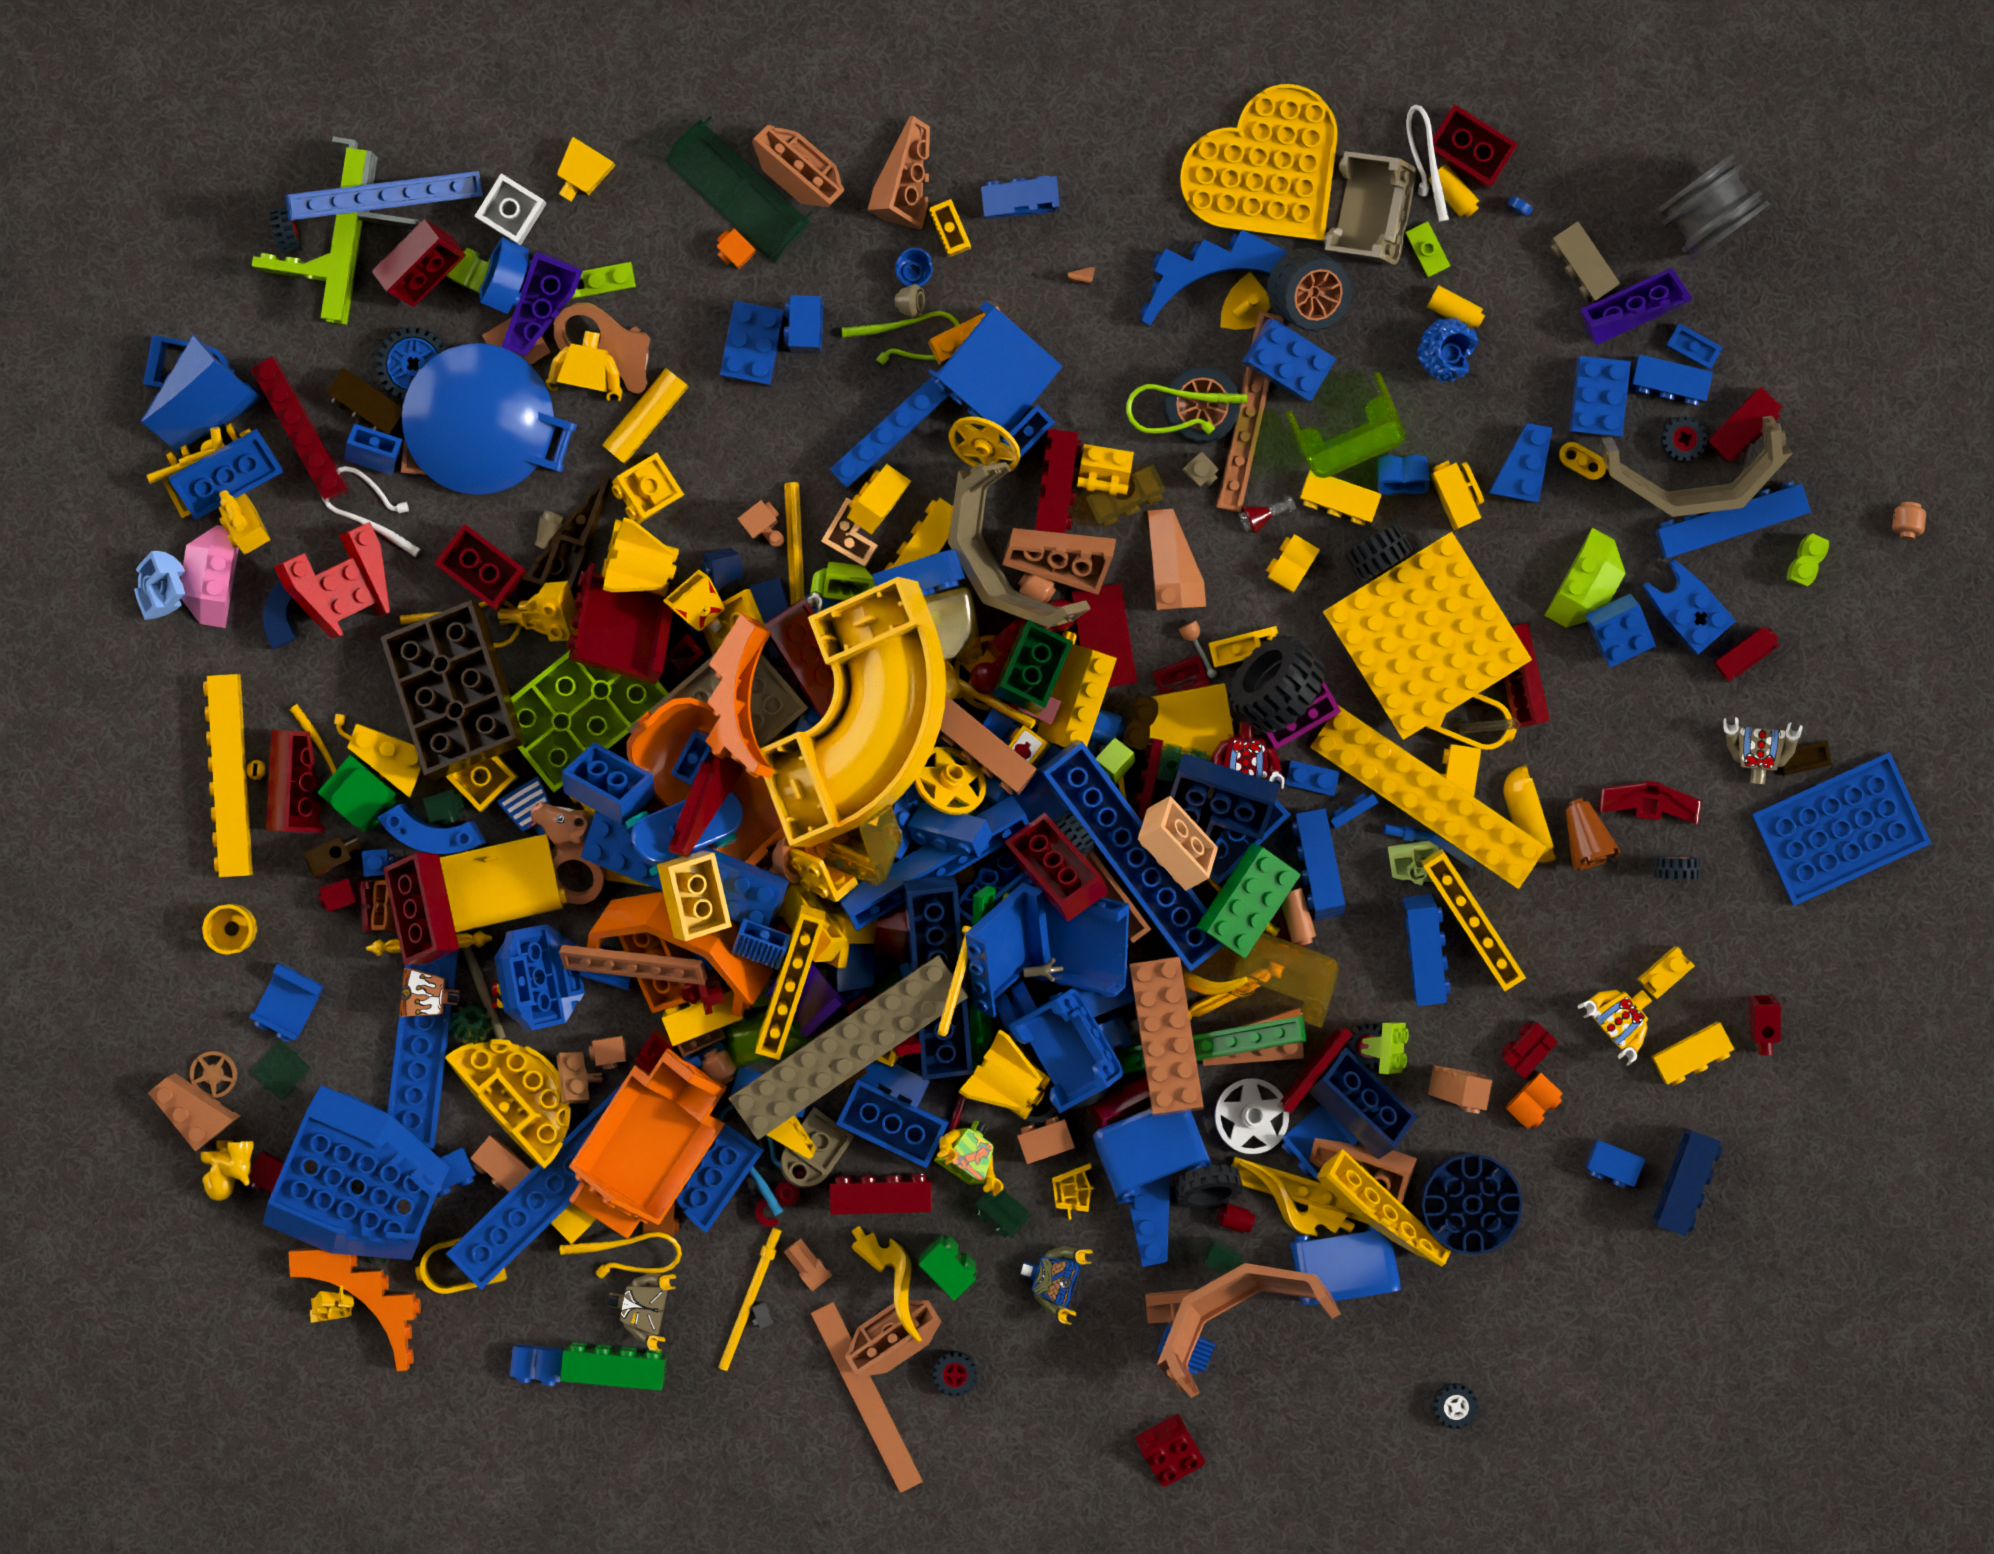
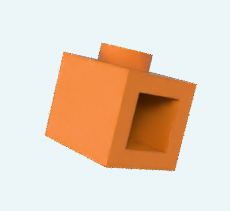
M735 228L731 232L727 229L717 239L719 242L717 248L720 250L717 255L727 265L732 262L738 269L756 253L752 245Z

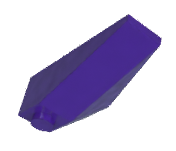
M536 250L502 348L525 356L575 294L583 270L560 258Z

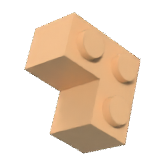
M846 498L821 542L866 568L878 545L857 533L860 526L847 518L852 510L849 507L852 500Z

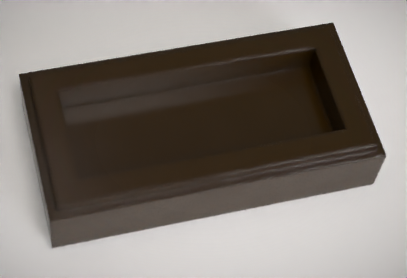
M1828 740L1796 747L1793 756L1785 766H1782L1783 776L1833 765Z

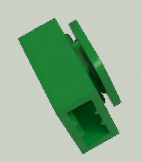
M352 753L317 792L362 832L367 828L372 830L379 822L377 817L383 809L386 811L390 810L398 801L394 798L397 792Z

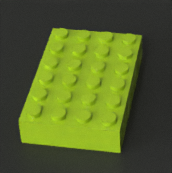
M569 650L511 697L526 744L517 748L550 789L557 793L563 788L562 771L595 742L610 750L630 734L627 729L669 693L659 679L656 684H651L568 660Z

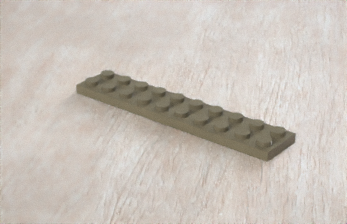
M938 954L731 1095L729 1100L757 1140H759L943 1014L953 974ZM962 987L960 988L956 1005L968 997Z

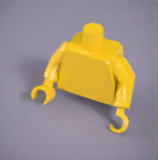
M585 331L582 345L571 343L570 347H564L554 357L549 378L545 381V385L549 390H558V387H550L549 383L555 384L560 382L607 392L606 399L610 401L611 394H616L618 401H621L623 391L620 387L619 372L613 357L608 355V351L597 349L599 333Z

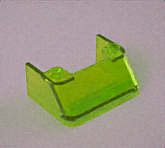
M1379 371L1370 372L1380 396L1371 399L1366 405L1365 412L1369 422L1328 441L1323 442L1320 433L1313 428H1305L1300 431L1292 410L1286 409L1283 411L1297 446L1315 476L1320 478L1330 477L1398 447L1403 443L1405 430Z

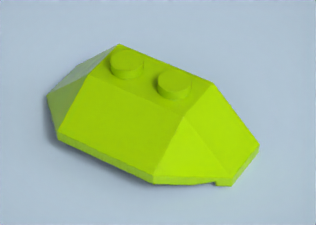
M1594 528L1591 529L1544 615L1545 617L1567 628L1587 622L1586 614L1610 603L1626 574L1614 539Z

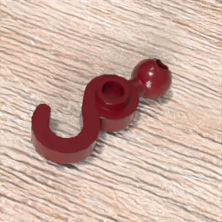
M798 1166L796 1168L795 1178L803 1179L805 1177V1171L802 1167ZM787 1180L780 1182L775 1189V1198L780 1206L793 1205L800 1196L799 1187L792 1185ZM763 1198L756 1206V1218L764 1226H777L779 1224L777 1218H767L764 1215V1207L768 1204Z

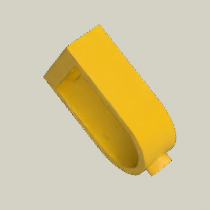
M1481 694L1472 697L1497 708L1502 713L1505 721L1512 719L1508 709L1500 702ZM1446 714L1425 726L1433 731L1482 750L1495 749L1506 741L1512 743L1517 731L1515 728L1504 730L1500 739L1486 745L1442 728L1441 725Z
M462 1237L439 1242L428 1249L422 1257L420 1266L415 1267L417 1280H423L428 1288L442 1294L478 1287L473 1281L453 1286H442L436 1283L428 1272L427 1265L431 1254L438 1249L454 1246ZM505 1268L488 1284L505 1281L507 1279Z

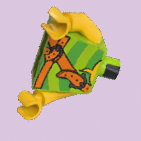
M973 1121L970 1129H953L940 1137V1152L937 1153L934 1160L936 1163L969 1185L984 1183L983 1190L987 1193L992 1190L994 1196L1003 1190L1002 1182L995 1177L993 1171V1144L983 1138L987 1129L984 1123Z

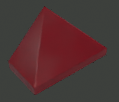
M687 634L665 655L664 665L678 679L700 660L706 652Z

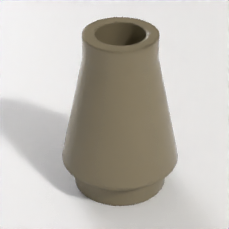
M544 511L543 516L540 515L535 542L536 546L546 549L550 545V540L563 525L561 523L563 520L562 516L550 511Z

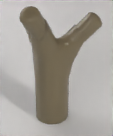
M1051 958L1043 965L1024 967V977L1042 976L1053 982L1055 978L1050 973L1063 971V966L1053 967L1052 965L1056 960Z

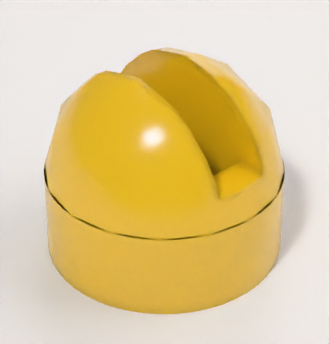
M261 760L249 762L246 767L247 775L253 780L262 779L267 773L265 763ZM254 763L258 764L257 776H253Z

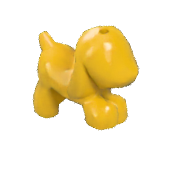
M217 1140L216 1148L218 1151L201 1152L202 1162L212 1165L210 1172L205 1174L202 1179L205 1191L210 1199L223 1201L229 1198L234 1191L235 1179L241 1180L245 1186L249 1185L248 1176L251 1173L253 1141L233 1142V1140Z

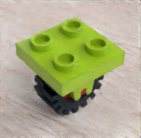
M1405 1022L1382 1023V1025L1367 1023L1354 1028L1355 1031L1351 1032L1350 1040L1346 1044L1349 1045L1348 1050L1368 1069L1379 1067L1380 1074L1402 1073L1407 1063L1404 1043H1407L1409 1035Z

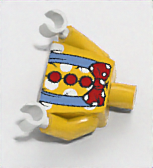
M1618 990L1598 992L1588 1001L1578 1005V1009L1583 1007L1587 1009V1014L1583 1017L1592 1016L1617 1047L1623 1050L1618 1054L1619 1059L1626 1055L1629 1059L1626 1064L1627 1066L1636 1060L1637 1052L1643 1044L1648 1028L1646 1023L1648 1018L1641 1010L1652 1002L1651 998L1643 990L1632 999L1624 991L1621 993Z

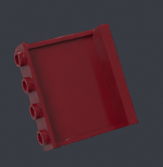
M591 563L586 572L582 571L578 585L582 586L581 592H578L574 604L575 607H578L577 614L574 613L570 628H574L573 635L569 636L566 649L570 650L568 660L656 684L663 673L673 610L663 600L677 588L669 586L665 597L646 591L609 592L603 590L605 578H602L600 574L593 573L594 564Z

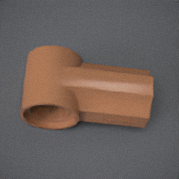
M801 1238L784 1251L792 1264L798 1269L800 1277L811 1291H814L832 1277L831 1272L823 1266L821 1259L815 1257Z

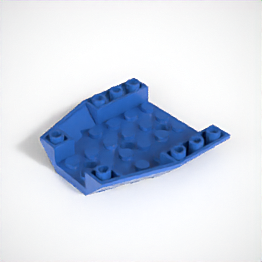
M321 1085L308 1107L268 1201L262 1224L331 1254L412 1260L421 1239L420 1234L436 1196L443 1187L450 1167L391 1114ZM307 1160H314L317 1163L318 1170L316 1173L310 1174L305 1170V1162ZM353 1180H361L364 1183V1191L357 1194L352 1191L351 1183ZM400 1200L410 1202L411 1210L409 1213H401L398 1210L397 1205Z

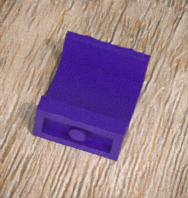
M812 962L793 1017L801 1026L799 1032L804 1038H809L847 1004ZM778 976L768 984L770 989L765 993L768 997L772 996Z

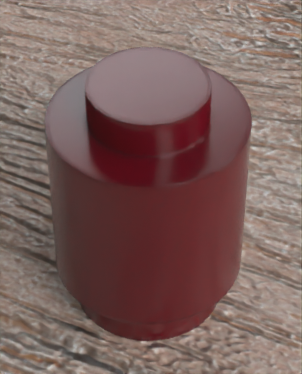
M1226 1203L1225 1207L1220 1206L1216 1220L1220 1221V1227L1242 1234L1244 1232L1250 1233L1255 1221V1214L1250 1213L1249 1209Z

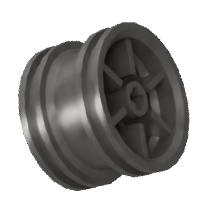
M1733 153L1654 211L1656 215L1662 213L1665 217L1662 221L1664 226L1668 223H1673L1675 226L1677 225L1685 236L1686 243L1681 249L1684 252L1687 250L1691 252L1692 256L1689 258L1691 262L1770 205L1768 201L1762 203L1759 199V196L1762 195L1760 190L1756 193H1751L1740 181L1738 173L1743 167L1741 164L1734 165L1732 162L1735 158Z

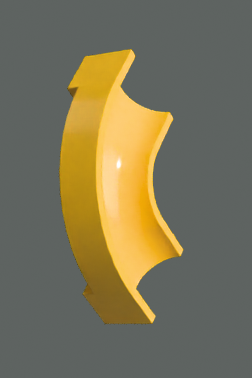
M896 577L808 617L825 664L832 667L834 693L831 704L824 717L808 731L797 732L760 749L767 762L775 769L770 779L766 777L764 779L790 846L811 848L855 829L877 817L895 803L911 786L925 766L935 746L945 708L946 672L942 646L918 581Z

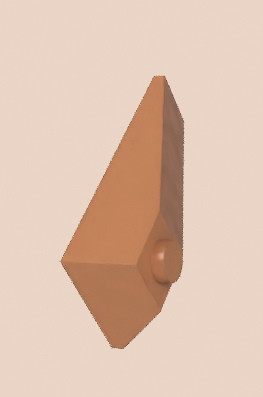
M1174 510L1148 511L1156 611L1206 607L1204 580Z
M1315 1138L1309 1158L1311 1163L1321 1169L1328 1160L1341 1149H1344L1401 1204L1403 1203L1417 1158L1393 1150L1378 1159L1363 1145L1355 1144L1353 1146L1351 1143Z

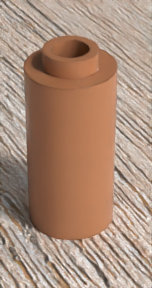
M1302 887L1296 888L1289 892L1281 907L1292 943L1297 942L1298 946L1312 943V937H1315L1316 933Z

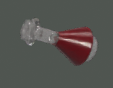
M1283 495L1284 501L1269 507L1244 506V512L1238 515L1245 532L1252 531L1256 534L1272 516L1286 510L1292 514L1296 506L1291 495L1287 497Z

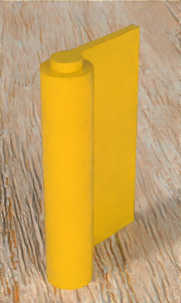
M546 834L440 857L456 932L563 909V903H567L565 889H560L557 883L549 840Z

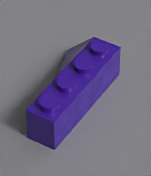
M1669 268L1580 309L1589 336L1595 345H1598L1692 301V296L1674 270Z

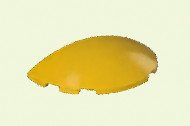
M490 1039L489 1042L477 1044L472 1042L448 1054L445 1059L481 1105L504 1131L535 1162L545 1169L561 1150L564 1144L561 1142L565 1139L570 1124L569 1103H562L559 1073L555 1067L536 1050L528 1046L522 1047L511 1043L510 1040Z

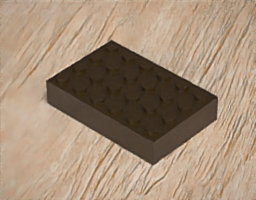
M469 600L380 637L418 758L426 777L435 781L526 744L482 607L479 604Z

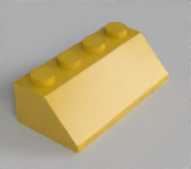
M1072 644L1050 696L1062 702L1052 725L1040 720L1036 734L1047 742L1065 748L1075 740L1084 742L1087 747L1117 658Z

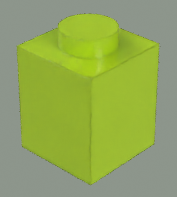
M1116 738L1096 757L1100 766L1114 783L1135 763L1134 752Z

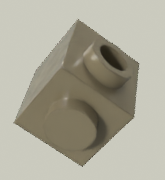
M1202 451L1183 468L1184 473L1198 488L1203 484L1209 487L1218 478L1215 473L1219 469Z

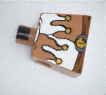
M404 968L399 1016L442 1014L444 1004L458 1005L460 991L446 989L445 977L413 968Z

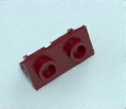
M376 880L358 882L363 932L374 931L371 928V913L374 907L373 888Z

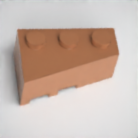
M176 1073L166 1077L148 1092L195 1152L204 1147L241 1116L221 1105V1102L216 1099L210 1098L201 1092L199 1088Z

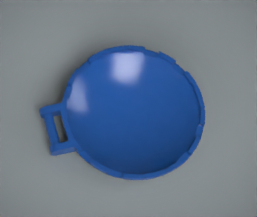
M482 343L456 346L439 353L428 361L413 378L405 395L402 410V427L405 441L418 466L430 478L442 486L457 492L474 495L496 493L513 487L528 477L538 465L562 472L564 468L562 463L572 431L575 432L577 424L554 417L552 401L547 387L540 375L527 361L510 350ZM555 426H559L563 429L553 461L545 459Z

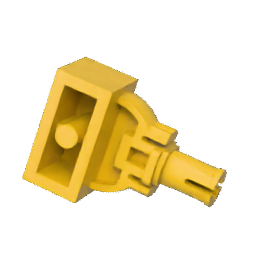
M568 581L545 583L539 593L532 596L529 600L520 601L518 608L499 609L498 620L502 619L499 621L500 624L519 623L525 629H534L539 633L546 634L549 642L568 640L574 631V628H570L574 613L577 614V607L574 606L575 601Z

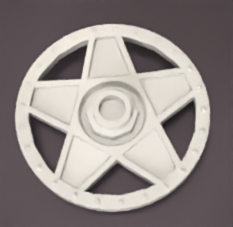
M1253 1078L1237 1081L1227 1087L1217 1101L1214 1115L1215 1125L1222 1140L1232 1149L1245 1154L1263 1153L1275 1147L1285 1135L1289 1123V1113L1283 1111L1282 1126L1278 1135H1276L1270 1122L1282 1112L1277 1107V1104L1283 1098L1281 1092L1272 1084ZM1243 1085L1240 1102H1224L1233 1090ZM1257 1085L1269 1089L1278 1099L1262 1100ZM1221 1116L1234 1123L1230 1139L1222 1127ZM1252 1136L1266 1144L1255 1149L1241 1147Z

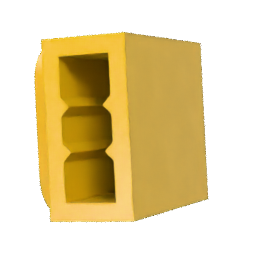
M1446 461L1432 468L1434 473L1429 475L1453 530L1480 519L1481 516L1476 506L1482 504L1484 499L1468 463L1464 462L1458 467L1457 462L1450 465V462Z

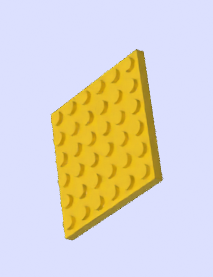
M1453 532L1448 533L1323 611L1402 740L1532 660Z

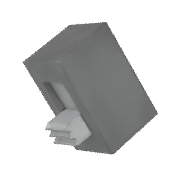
M766 1302L752 1307L756 1317L752 1321L754 1325L759 1324L761 1329L774 1323Z

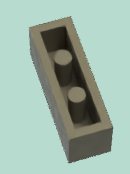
M1578 221L1550 240L1553 244L1550 246L1552 252L1558 259L1563 258L1567 264L1564 267L1565 271L1572 280L1576 278L1580 283L1581 287L1578 289L1585 300L1590 299L1593 303L1620 284Z

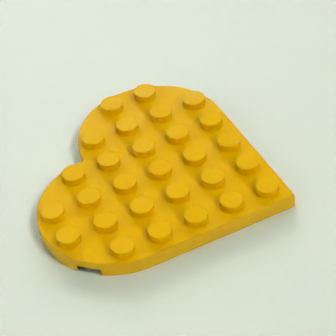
M1275 85L1257 94L1243 109L1237 128H1221L1211 131L1195 142L1187 152L1181 168L1180 184L1183 197L1191 211L1205 223L1218 228L1324 242L1337 145V125L1332 111L1318 94L1299 85Z

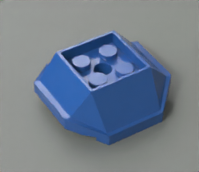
M548 924L506 932L505 941L494 957L504 1012L520 1023L524 1031L566 1023L576 1003L580 1002L585 994L582 976H579L581 971L564 969L559 954L562 945L576 946V944L568 938L565 939Z

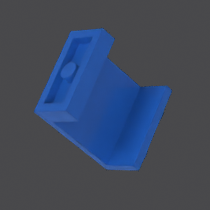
M278 963L273 971L274 976L260 1003L249 1018L255 1020L253 1023L255 1026L266 1031L269 1027L277 1032L276 1036L289 1042L290 1039H298L325 986L282 963Z
M1320 1105L1282 1137L1285 1143L1281 1146L1290 1157L1295 1154L1301 1162L1298 1166L1306 1176L1311 1173L1316 1178L1321 1169L1309 1161L1315 1138L1351 1143L1353 1146L1359 1140L1329 1111Z

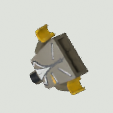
M648 1273L635 1278L631 1284H628L625 1295L610 1292L608 1307L621 1309L620 1321L623 1322L624 1328L634 1338L646 1344L653 1351H661V1349L657 1348V1341L665 1342L664 1337L655 1335H658L660 1332L667 1292L676 1288L669 1284V1279L676 1278L674 1274L660 1275Z

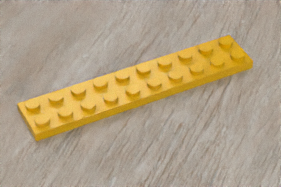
M1338 705L1341 712L1327 721L1310 747L1519 889L1547 849V846Z

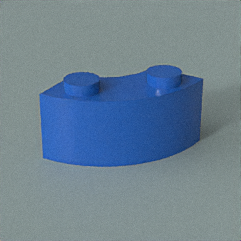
M501 238L490 255L488 271L479 288L480 303L508 314L512 306L515 307L521 297L519 290L525 274L529 271L532 263L529 259L528 248L506 238Z

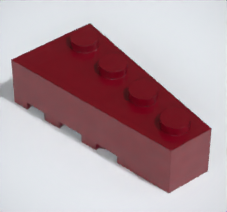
M1048 428L1036 531L1065 533L1066 530H1071L1073 515H1068L1069 505H1074L1076 491L1071 490L1072 480L1077 481L1079 466L1074 464L1075 456L1081 455L1082 441L1078 440L1079 432Z

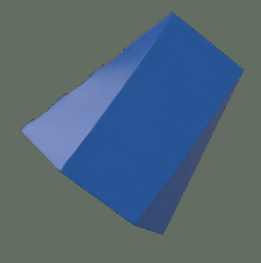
M193 334L184 352H181L171 374L169 373L166 377L162 389L156 394L141 419L143 424L178 453L181 452L180 447L184 445L189 447L210 434V428L223 426L266 399L248 381L243 383L214 358L211 349Z

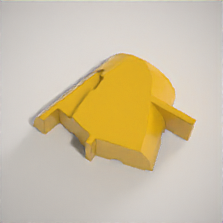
M1091 1163L1052 1178L1056 1208L1068 1209L1069 1220L1071 1219L1070 1210L1072 1209L1089 1211L1090 1194L1094 1186H1090L1085 1171L1091 1169Z
M343 1285L340 1286L339 1293L320 1291L315 1298H311L310 1323L352 1316L353 1296L343 1294Z

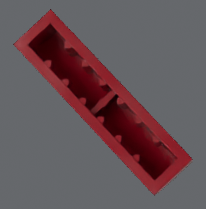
M1528 623L1512 626L1532 660L1504 677L1515 729L1517 727L1522 728L1550 721Z
M1144 1076L1087 1107L1100 1129L1151 1107L1147 1077Z

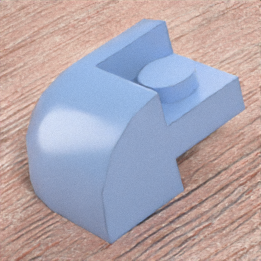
M151 551L136 569L139 573L138 588H134L145 620L159 618L177 610L182 606L180 599L185 595L183 584L179 578L185 572L181 563L166 552Z

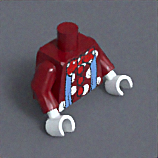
M1240 721L1239 734H1228L1227 739L1222 740L1212 753L1211 762L1271 782L1279 781L1283 789L1284 777L1281 775L1279 757L1272 744L1265 741L1264 736L1254 735L1255 728L1247 721Z

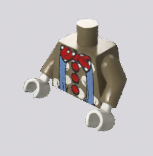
M1735 717V724L1733 725L1727 724L1726 718L1723 720L1727 747L1735 762L1741 763V767L1751 768L1750 783L1765 784L1766 769L1777 770L1778 767L1786 765L1795 753L1798 739L1803 729L1800 725L1798 731H1793L1790 728L1791 723L1788 724L1786 731L1739 726L1737 717Z

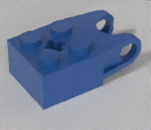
M1672 559L1668 564L1676 577L1675 589L1670 593H1663L1649 582L1643 584V589L1661 615V618L1690 651L1697 655L1734 624L1736 620L1698 578L1679 562ZM1695 613L1703 615L1704 618L1702 620L1704 623L1702 625L1701 623L1697 625L1694 623L1696 620Z

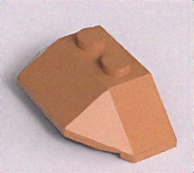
M767 125L752 140L762 170L799 203L829 207L844 192L836 165L798 132Z
M908 1300L912 1322L922 1339L919 1343L909 1335L896 1314L894 1303L857 1328L845 1358L858 1378L887 1373L929 1345L941 1323V1319L928 1300Z

